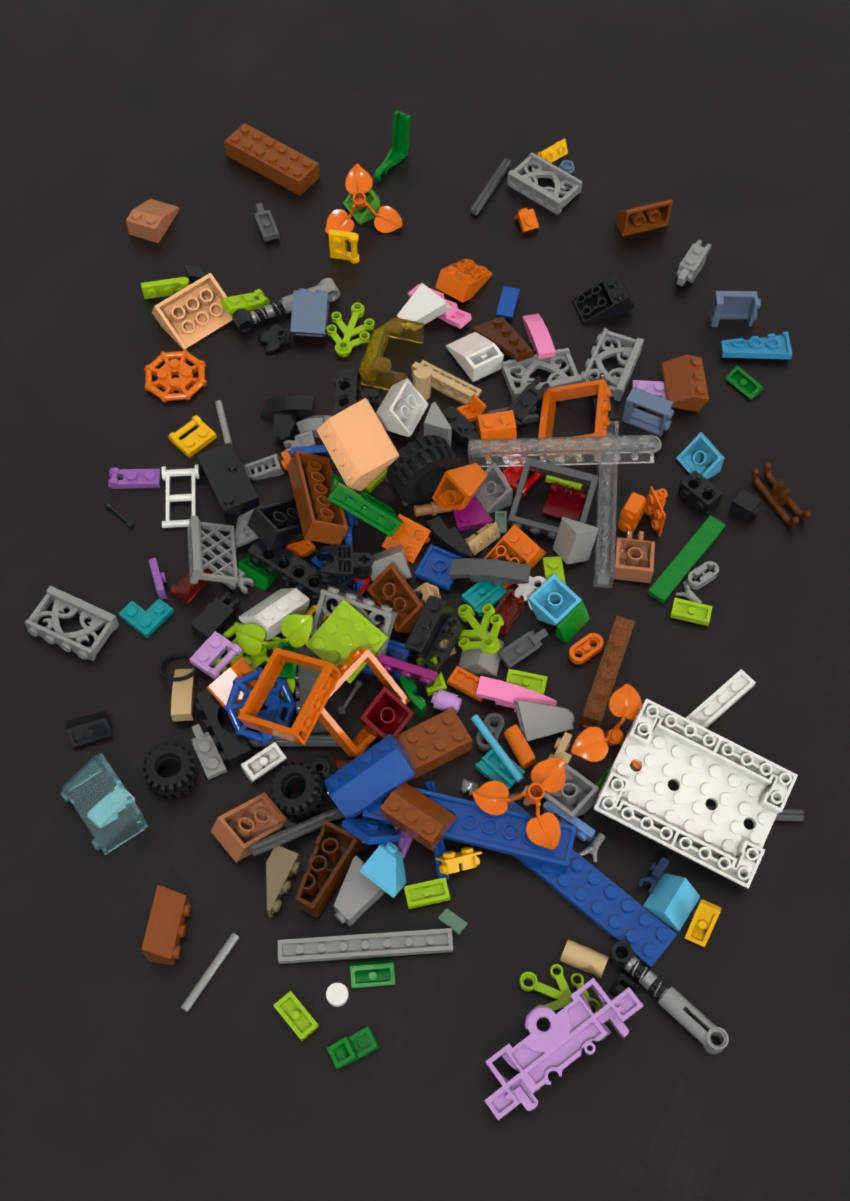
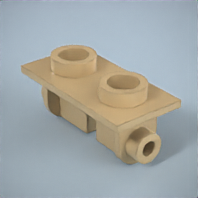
M497 522L485 524L484 527L477 531L478 535L473 534L464 541L475 556L501 537Z

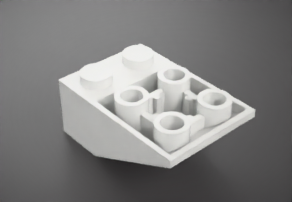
M473 332L446 345V348L473 382L502 369L503 353L495 343L477 332Z

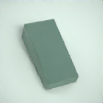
M495 511V522H497L499 533L506 534L507 511Z
M447 908L438 917V920L448 928H452V931L458 936L468 925L467 922Z

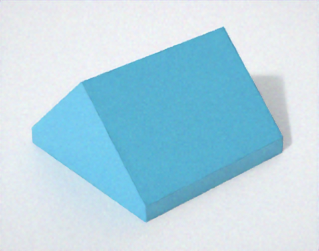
M702 432L676 457L689 474L696 470L706 479L720 473L725 458Z
M553 574L528 598V601L538 620L556 626L582 599Z
M664 873L643 907L659 920L679 932L701 896L686 878Z

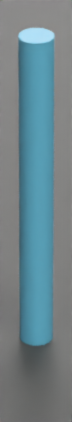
M474 715L471 718L472 722L517 783L521 782L524 779L523 775L480 717Z

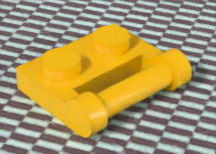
M330 229L328 234L330 258L350 260L353 264L360 261L357 251L358 234ZM347 240L351 243V252H347Z
M195 415L191 418L190 422L175 433H170L168 438L186 456L191 458L215 440L217 436L213 430L202 422L198 415ZM195 426L198 427L196 430H194L192 433H190V434H189L188 436H186L184 439H182V440L179 439L181 436H183L185 433H187V432H188L189 430H191L193 427H195Z

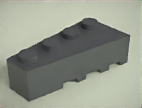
M308 647L297 649L298 654L322 660ZM297 665L298 671H296L295 681L299 683V686H295L296 698H300V701L296 702L297 714H299L321 671ZM317 720L310 734L328 731Z

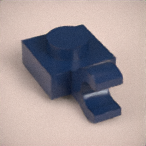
M662 857L659 863L655 861L649 870L652 873L651 876L642 878L638 888H641L643 884H648L650 889L647 894H652L655 885L667 869L670 861Z

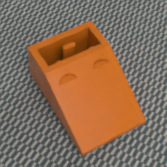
M463 259L440 270L435 288L463 303L471 299L493 273L484 266H478L471 259Z
M514 524L484 559L527 564L532 569L546 552ZM505 584L502 587L506 590L512 584Z

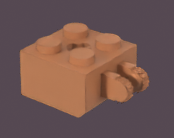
M628 530L626 538L617 537L612 579L650 583L654 571L655 541L643 540V531H639L637 539H632V530Z

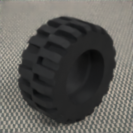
M426 435L424 438L419 437L415 441L409 442L407 446L399 450L398 454L400 456L388 466L387 480L399 498L405 503H425L429 499L432 500L445 471L459 468L460 461L445 439L436 435Z

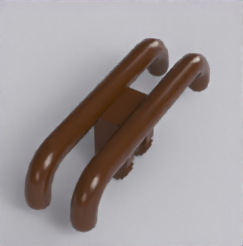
M769 462L764 464L763 471L765 478L773 487L771 493L761 482L759 469L754 468L752 470L751 476L754 485L787 525L796 526L799 523V519L808 520L810 518L811 512L808 510L803 512L790 497L792 493L790 488L784 490L785 482L783 480L777 481L774 478ZM787 504L797 517L791 518L782 508V505Z

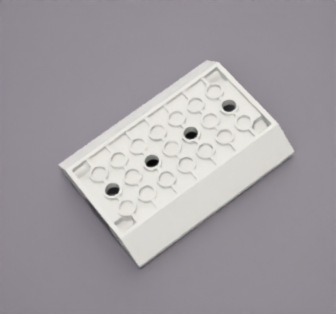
M646 698L605 779L593 809L748 889L765 852L762 848L777 814L783 811L798 775ZM632 761L639 762L641 765L640 771H633L630 763ZM669 780L677 782V791H672L668 788ZM707 799L715 802V810H709L706 807ZM745 819L752 820L754 824L752 830L744 827Z

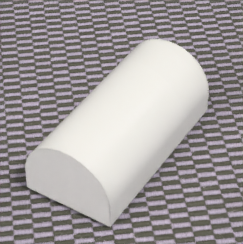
M276 742L242 763L241 767L248 779L254 782L287 758Z

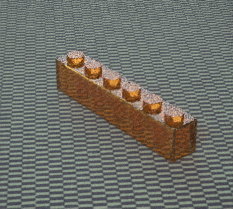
M616 616L582 714L581 726L587 728L601 727L635 621Z

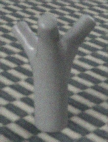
M684 581L685 592H677L676 596H683L692 602L702 604V601L692 592L687 582Z
M598 833L593 842L578 854L584 856L591 853L593 862L596 863L597 852L606 838L605 835Z

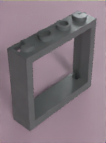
M527 457L508 518V523L511 527L515 524L520 529H528L533 534H547V537L551 539H556L559 530L555 526L516 516L529 470L590 486L580 519L581 523L586 524L599 476Z

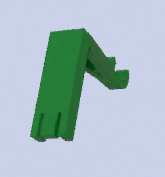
M398 110L394 113L392 149L388 152L383 163L376 169L374 180L380 182L382 173L387 175L390 168L408 155L411 115Z

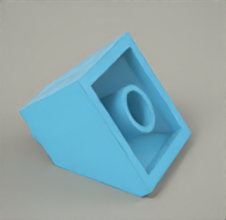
M391 842L380 844L359 871L393 898L407 883L402 853Z

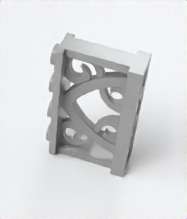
M533 152L514 170H510L507 177L508 186L557 215L562 212V208L577 194L581 193L582 188L581 180ZM529 167H532V172L528 171ZM537 178L552 179L554 188L539 186Z
M604 328L602 334H598L597 346H593L591 350V359L588 358L586 361V371H582L580 376L583 383L589 382V376L593 374L597 375L595 380H599L600 373L604 372L606 382L611 386L612 397H614V400L621 401L641 354L644 339H633ZM609 341L611 346H605V342ZM620 355H622V358L627 357L628 359L623 360L621 359ZM616 356L618 363L625 368H615L608 373L602 364V360ZM615 373L620 374V377H616Z
M569 348L556 350V357L538 359L536 354L534 357L520 362L514 359L502 362L501 372L511 394L512 402L517 399L528 384L533 382L534 378L529 377L537 368L552 373L546 382H540L536 385L535 389L538 391L545 383L550 384L549 388L582 383V378L577 372ZM565 362L566 367L560 370L561 364ZM568 370L571 375L569 377L565 374V372H567ZM512 373H515V375H516L517 377H522V378H515V377H513L511 374H512ZM514 383H521L520 387L516 388Z
M50 585L46 590L47 594L29 619H26L24 622L28 633L35 637L40 636L44 638L49 644L53 645L55 643L66 652L72 651L83 660L89 659L94 661L113 630L115 631L119 626L116 615ZM54 602L52 611H46L51 603ZM67 608L70 611L68 613H65L64 609ZM77 613L80 614L79 620L83 629L63 633L59 618L67 619ZM52 616V619L46 618L43 620V623H48L46 627L38 624L41 617ZM87 618L90 619V620H92L91 622H87L88 625H90V626H87V625L84 623V621H85ZM105 626L98 636L95 632ZM89 635L94 637L95 641L92 646L85 647L81 645L83 641L90 642Z
M328 586L327 589H321L313 619L312 636L320 628L324 613L328 617L331 615L327 608V601L334 598L338 601V605L345 599L374 625H378L381 622L376 621L375 616L377 614L382 615L385 618V625L380 630L390 638L394 621L398 614L392 611V607L374 605L375 601L357 599V595L348 592L346 594L340 593V589ZM331 604V608L334 611L336 607ZM389 639L375 655L377 659L380 654L386 656Z

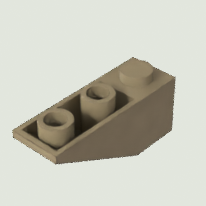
M281 846L273 848L266 862L267 912L271 918L274 912L279 911L282 905L281 898L284 893H288L292 884L290 880L293 874H297L301 867L299 854Z

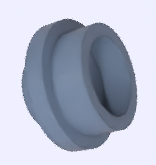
M564 160L559 165L560 169L570 175L574 173L575 166L572 161Z

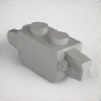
M698 240L696 244L693 243L679 264L677 285L683 286L686 281L693 283L705 264L711 244L708 243L704 248L701 246V240Z

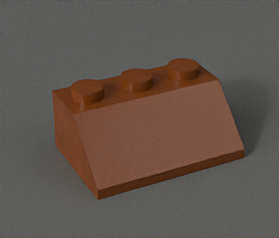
M672 199L661 200L617 211L615 223L622 236L668 226L673 201Z
M683 355L662 362L661 370L666 399L673 402L672 407L700 412L709 401L702 358Z
M390 563L367 590L378 606H390L393 608L392 611L398 613L393 625L397 632L411 633L424 605L394 563Z
M407 783L393 790L380 807L382 818L431 851L435 849L457 819V816Z
M157 885L141 950L149 962L174 965L175 960L180 957L181 946H179L181 937L184 938L186 924L184 922L186 916L190 915L191 903H189L186 895Z

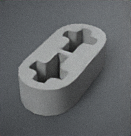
M707 561L691 571L686 580L689 587L698 590L714 580L719 572L718 564L713 561ZM700 577L699 582H698V581H694V582L692 581V579H697V578Z

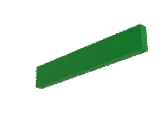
M710 515L648 590L647 594L664 604L722 533L726 524Z

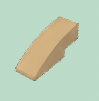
M194 668L175 669L174 677L186 676ZM195 675L184 681H173L171 698L172 720L192 721L193 708L195 706Z

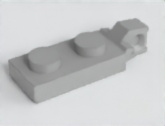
M199 724L192 726L195 738L191 739L192 745L207 779L210 780L227 772L211 735L208 732L203 734Z

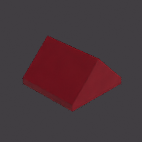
M384 686L359 719L367 733L382 740L389 734L396 738L414 712Z

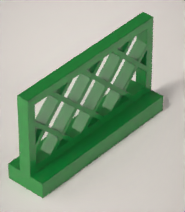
M333 473L330 477L331 492L328 495V500L392 537L402 523V520L396 517L395 510L363 490L359 491L348 488L343 478Z

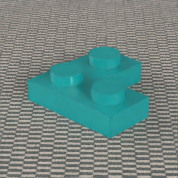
M159 598L146 611L131 601L118 614L121 619L148 638L174 613V610Z

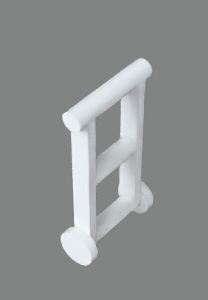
M195 464V468L167 470L166 466H162V479L166 481V521H162V528L188 527L190 519L170 520V502L192 501V516H196V479H200L199 464ZM191 476L192 494L170 495L171 477Z

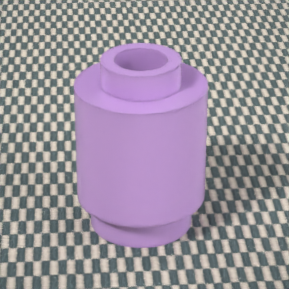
M439 689L438 692H434L431 703L434 704L433 708L441 711H446L453 707L457 714L462 698H459L456 694Z

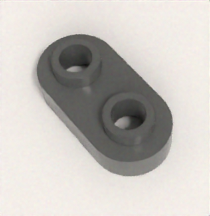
M491 713L486 716L483 723L498 741L504 729L505 721L500 714ZM495 723L498 726L492 727L491 724ZM479 731L476 736L477 747L482 751H490L492 747L489 743L484 744L482 742L486 739Z

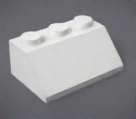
M406 378L391 386L376 415L385 430L410 437L429 404L410 380Z
M297 588L280 589L239 616V620L243 624L254 623L263 627L266 631L264 641L267 642L281 632V623L286 616L291 614L304 615L308 611L310 599Z

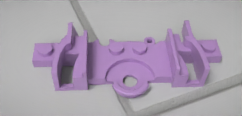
M592 978L570 995L571 1003L557 1014L552 1011V1008L547 1006H539L532 1009L525 1021V1028L528 1029L530 1035L513 1048L510 1044H507L485 1061L488 1068L502 1085L501 1088L484 1100L497 1120L502 1119L521 1103L527 1111L534 1110L538 1105V1100L533 1094L539 1091L543 1085H551L548 1074L556 1072L559 1077H562V1070L581 1056L582 1049H584L587 1055L594 1054L596 1047L592 1041H602L611 1033L605 1025L606 1022L609 1021L621 1038L624 1039L628 1035L629 1030L623 1022L643 1007V1004L633 991L628 987L611 1001L596 980ZM589 987L593 989L602 1005V1009L593 1014L587 999L583 995V992ZM547 1018L549 1020L550 1027L547 1031H540L537 1028L538 1019ZM591 1046L592 1051H588L587 1047ZM500 1056L513 1069L519 1072L510 1081L502 1076L492 1064Z

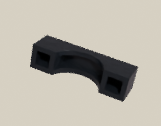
M206 689L196 694L197 702L194 704L198 713L204 714L203 722L207 730H212L213 735H211L215 746H220L222 751L219 753L223 762H228L230 768H233L253 757L244 736L230 733L220 726L221 717L226 710H224V707L211 692Z

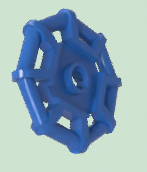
M257 668L256 671L241 678H235L232 681L233 686L227 703L224 705V710L227 711L236 735H242L258 741L260 744H266L267 741L277 736L261 731L257 733L247 729V726L243 723L241 724L235 711L243 708L250 692L254 688L249 689L245 684L259 679L263 669ZM278 677L276 679L274 688L270 690L264 702L266 709L259 711L256 716L257 718L286 727L290 726L296 702L286 683V678ZM280 689L286 700V702L284 703L282 702V700H280L278 696V691ZM240 690L244 693L241 704H235ZM287 708L282 721L280 719L282 709Z

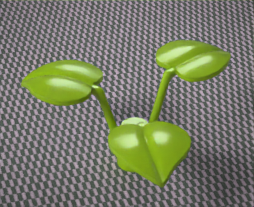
M301 614L286 616L281 623V632L286 638L280 641H264L266 631L258 624L248 623L241 625L236 629L238 644L244 653L252 656L261 653L263 645H277L278 647V642L290 643L294 648L302 647L308 642L311 635L313 616ZM286 678V683L293 695L296 681L295 679ZM280 689L278 691V696L280 700H282V702L284 703L286 702V700Z

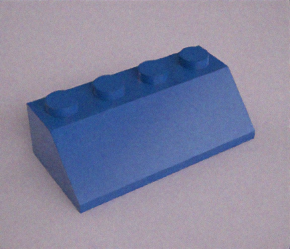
M389 734L325 779L324 783L329 796L346 820L354 819L411 779L416 773L403 745Z

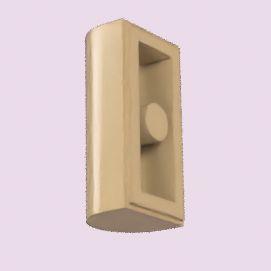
M430 366L413 371V385L425 400L431 396L432 370Z
M568 939L560 961L601 978L609 956Z

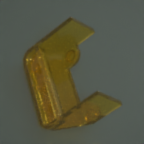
M392 318L373 330L359 367V372L362 376L361 384L390 390L392 385L406 379L407 374L391 371V361L383 357L390 337L423 344L424 323Z

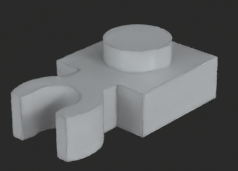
M312 430L296 435L294 441L286 440L283 442L285 448L317 446Z
M237 568V584L222 583L233 590L238 586L242 593L247 594L248 589L244 586L250 585L253 587L254 582L251 578H245V572ZM227 570L222 572L226 576H232V574Z

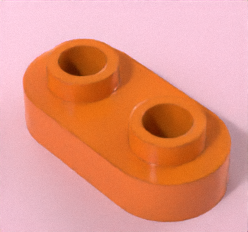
M597 633L586 635L571 646L569 650L570 661L574 664H583L602 650L603 638Z

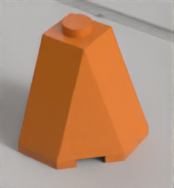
M477 463L445 471L432 499L443 511L463 510L480 490L488 475Z

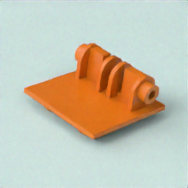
M650 486L644 510L651 519L653 530H656L658 536H661L666 518L663 508L668 493L663 488L654 491L653 487Z
M399 514L398 518L402 520L401 525L392 537L387 535L382 547L390 549L402 544L407 561L414 563L424 543L430 541L431 537H429L431 530Z

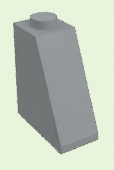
M521 699L513 700L520 730L526 741L573 729V713L565 707Z
M357 856L351 862L334 904V916L340 923L343 924L345 922L349 927L385 893L383 889L359 872L365 863Z

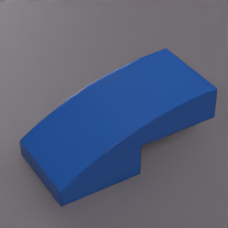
M503 287L496 312L497 317L503 316L513 320L520 289Z

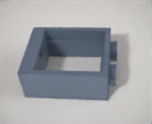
M633 387L626 399L622 421L662 436L664 430L668 431L671 425L670 420L674 413V410H672L673 402ZM636 405L663 415V419L636 409Z

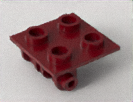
M558 482L556 484L552 483L551 491L542 513L559 519L566 517L578 521L587 498V494L584 493L585 491L574 490L573 487L570 489L569 486L564 487L558 484Z

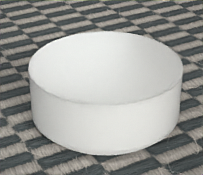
M333 983L326 991L327 1001L334 1007L343 1006L348 1000V990L342 983Z

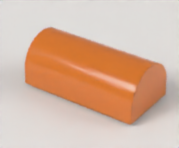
M514 725L508 728L503 735L521 768L528 769L535 766L536 757L519 726Z

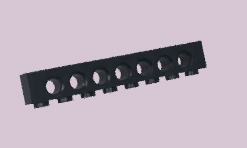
M358 368L336 369V376L333 378L335 392L332 396L334 402L332 416L361 401L362 376ZM330 458L333 473L342 478L335 463Z
M258 538L248 549L249 561L255 567L259 566L268 575H274L279 578L284 585L297 588L315 604H318L321 589H327L328 586L340 589L339 592L346 594V592L355 594L357 599L360 600L365 598L345 585H332L320 582L316 578V567L283 547L270 550ZM334 598L327 601V608L331 613L333 612L331 604L335 607L338 605V601ZM377 614L375 616L376 621H381L380 624L375 626L379 628L385 620L382 615Z

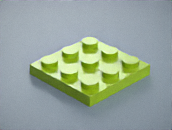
M343 599L305 645L322 660L331 662L337 667L340 663L345 662L350 657V652H354L358 647L369 648L375 656L388 641L389 637ZM363 661L346 680L348 683L351 684L366 667V662Z

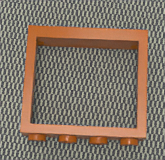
M605 379L548 388L543 394L537 447L543 457L605 448L606 438H608V411L611 409L609 398L612 396L611 386H608ZM598 395L595 431L593 434L552 440L557 401Z
M358 647L354 652H350V657L345 662L337 666L342 674L330 697L365 661L388 690L405 705L410 701L369 648ZM323 708L318 718L319 722L348 756L357 758L376 739L375 736L367 733L365 728H363L351 741L325 708Z
M275 648L237 718L249 728L305 745L342 673L331 662ZM286 662L321 671L291 728L256 717Z

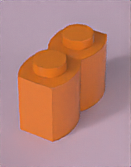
M632 492L620 512L621 518L618 521V527L621 531L625 533L628 530H632V533L635 531L644 514V507L647 503L644 496Z

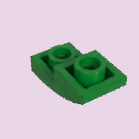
M400 676V688L409 698V706L422 718L427 712L426 701L417 695V685L411 678L407 679L404 676Z

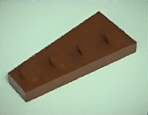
M503 316L472 327V333L477 332L492 341L506 355L517 362L534 357V351Z

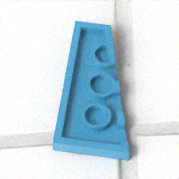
M782 332V335L777 336L774 333L768 334L767 337L763 338L752 336L749 340L743 338L723 340L720 345L723 358L791 360L793 355L788 332Z

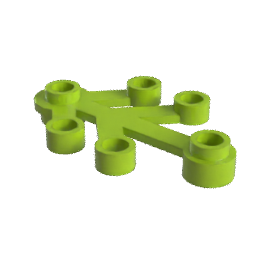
M359 302L354 303L351 307L352 316L348 326L342 321L340 312H333L331 315L332 322L336 323L344 334L343 340L337 334V327L330 324L326 328L327 334L336 343V353L341 357L348 356L353 347L362 343H368L370 341V334L366 331L373 330L375 327L374 320L369 318L364 321L363 325L355 328L358 318L363 317L365 314L364 306ZM360 334L359 338L350 341L351 337Z
M467 604L461 605L458 608L459 617L464 622L468 621L474 630L462 631L458 642L460 648L463 651L481 649L488 655L497 653L500 649V641L497 636L500 627L504 623L502 617L499 614L494 615L495 609L492 604H485L482 607L484 616L480 625L474 617L475 612L472 607ZM491 622L493 626L488 636L486 632ZM468 638H480L482 641H470Z
M554 964L550 969V976L556 980L560 991L538 982L536 975L532 972L523 973L519 984L524 991L530 992L535 990L556 999V1001L546 1005H537L536 1007L547 1006L552 1008L554 1012L571 1003L570 995L572 993L564 978L561 965ZM557 968L560 970V974L555 975L552 970ZM574 973L571 976L570 984L578 990L584 985V977L580 973ZM573 978H580L581 983H574ZM530 980L532 985L526 986L524 981ZM586 989L583 995L594 1009L593 1014L601 1009V1005L596 999L590 998Z

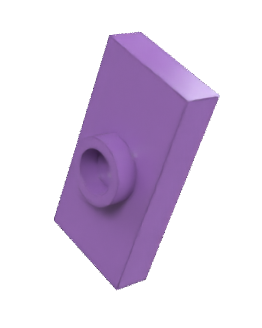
M156 558L149 559L158 597L161 600L167 599L163 583H167L165 574L160 572Z

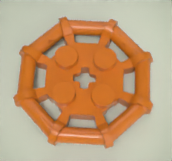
M185 349L177 352H160V355L154 361L144 367V388L165 403L173 400L186 399L188 401L201 387H205L207 384L205 380L206 363ZM187 360L193 363L194 365L189 366L188 364H186ZM164 361V365L160 369H157L156 367H158ZM198 372V378H193V373ZM152 375L157 376L158 380L153 382Z

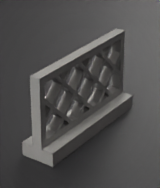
M191 516L187 527L190 583L197 584L200 579L237 584L238 573L234 526L198 521V516ZM201 528H202V529H208V530L210 531V533H209V534L204 533V532L201 530ZM220 531L229 532V535L225 537ZM215 535L220 541L216 542L211 537ZM204 541H207V542L210 543L212 546H210V547L207 548V547H206L205 545H203L202 543H203ZM225 543L230 548L226 550L221 545ZM216 548L221 554L217 556L212 550ZM204 555H209L212 558V560L208 562L203 557ZM226 556L231 562L227 564L222 560L223 557ZM217 562L222 566V568L218 570L212 564ZM209 568L214 573L207 574L203 570ZM227 570L232 574V576H226L222 572Z

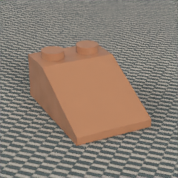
M153 199L147 200L134 208L126 219L129 235L159 243L180 208Z
M264 792L219 816L211 832L237 863L251 855L250 844L282 831L281 828L288 819Z

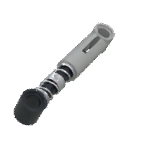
M325 278L318 285L307 288L309 292L325 290L330 296L329 302L335 301L340 296V291L331 278ZM293 294L282 297L281 301L279 300L277 304L272 303V305L263 306V309L258 308L257 311L236 310L232 315V319L239 332L247 333L253 329L254 324L258 320L260 322L261 319L275 317V314L278 313L281 315L283 311L286 314L292 313Z
M618 941L612 946L609 953V961L614 967L625 969L627 972L632 973V977L635 976L639 979V983L645 989L651 990L654 993V997L659 998L658 1004L697 1038L708 1053L715 1055L724 1050L729 1042V1037L723 1028L714 1025L674 987L669 988L662 984V980L659 981L654 972L648 971L647 967L639 963L640 960L633 953L629 943ZM616 951H623L626 954V958L621 959L617 957ZM710 1037H718L721 1042L720 1045H714Z

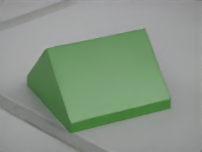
M371 188L369 192L364 194L369 205L378 214L380 198ZM349 194L343 202L349 212L354 204L352 194ZM366 206L362 209L355 208L352 215L358 224L376 218Z

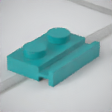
M482 581L476 583L462 594L461 599L467 605H470L478 613V616L481 617L484 614L482 607L485 604L490 603L494 607L508 596V591L502 585H492L490 581Z
M493 749L479 763L475 764V768L489 781L502 782L508 790L517 783ZM511 759V761L514 763V765L517 767L520 773L524 776L525 771Z

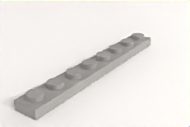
M452 928L278 940L279 964L453 952Z

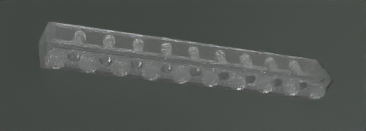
M609 421V425H607L608 438H606L605 448L598 449L597 476L599 478L596 487L595 527L599 529L594 542L593 587L612 588L615 577L619 421Z
M654 435L469 440L468 458L470 464L477 463L480 467H489L493 462L497 463L498 467L524 466L527 457L555 465L654 463Z

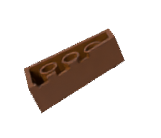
M323 819L322 829L315 842L316 846L313 854L310 856L307 871L304 873L295 898L299 909L316 918L319 917L346 875L353 858L358 856L363 848L359 838Z

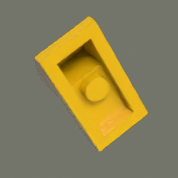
M701 899L693 914L685 939L705 947L722 908Z

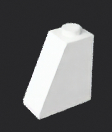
M421 283L397 317L401 319L400 323L408 329L410 326L413 330H416L449 311L452 306Z

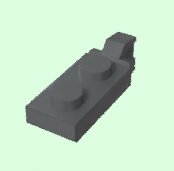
M262 202L255 204L257 213H254V217L264 242L280 238L270 210H264Z
M544 628L536 634L533 630L529 631L497 654L507 669H510L543 645L540 640L549 634Z

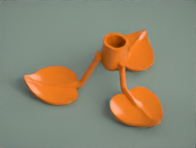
M359 164L353 166L345 182L346 190L349 194L353 195L354 204L350 214L347 215L346 211L341 209L334 210L327 219L325 229L327 234H329L330 229L351 232L354 228V222L350 218L353 215L354 209H362L365 206L376 216L374 226L379 232L391 233L403 225L400 215L392 207L382 206L377 214L369 205L364 193L370 191L373 181L370 174Z
M623 685L609 699L611 713L616 717H622L619 723L605 733L599 727L585 729L574 741L571 749L572 754L590 762H598L606 757L609 749L608 745L620 744L622 746L624 735L619 727L625 722L626 718L634 720L642 707L641 698L631 685ZM632 761V766L640 771V763Z
M550 758L535 765L530 776L533 783L528 787L527 791H523L512 798H508V788L499 781H489L473 791V798L478 807L485 813L493 816L504 814L508 809L507 802H513L525 797L528 803L536 805L537 817L531 818L526 825L527 837L535 845L550 850L557 847L561 835L559 821L550 812L540 816V801L545 792L556 793L563 788L566 781L563 758Z

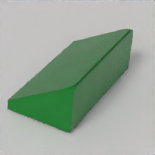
M737 365L725 378L750 400L764 390L761 384Z
M249 556L237 563V568L245 572V578H251L254 585L263 591L267 590L277 578L274 575H268L261 567L252 565L249 561Z
M582 601L557 625L555 636L564 643H568L590 619Z
M394 959L350 962L351 988L395 985Z

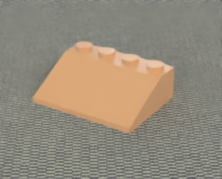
M211 273L155 305L152 310V314L161 327L183 350L233 321V314H228L220 304L221 298L227 296Z
M366 398L330 417L316 430L345 484L351 489L362 491L400 456Z

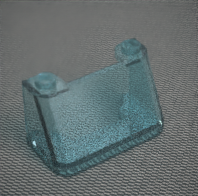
M102 752L94 755L61 786L63 789L60 792L66 803L70 801L94 837L91 842L97 851L101 849L104 855L148 828L140 809Z

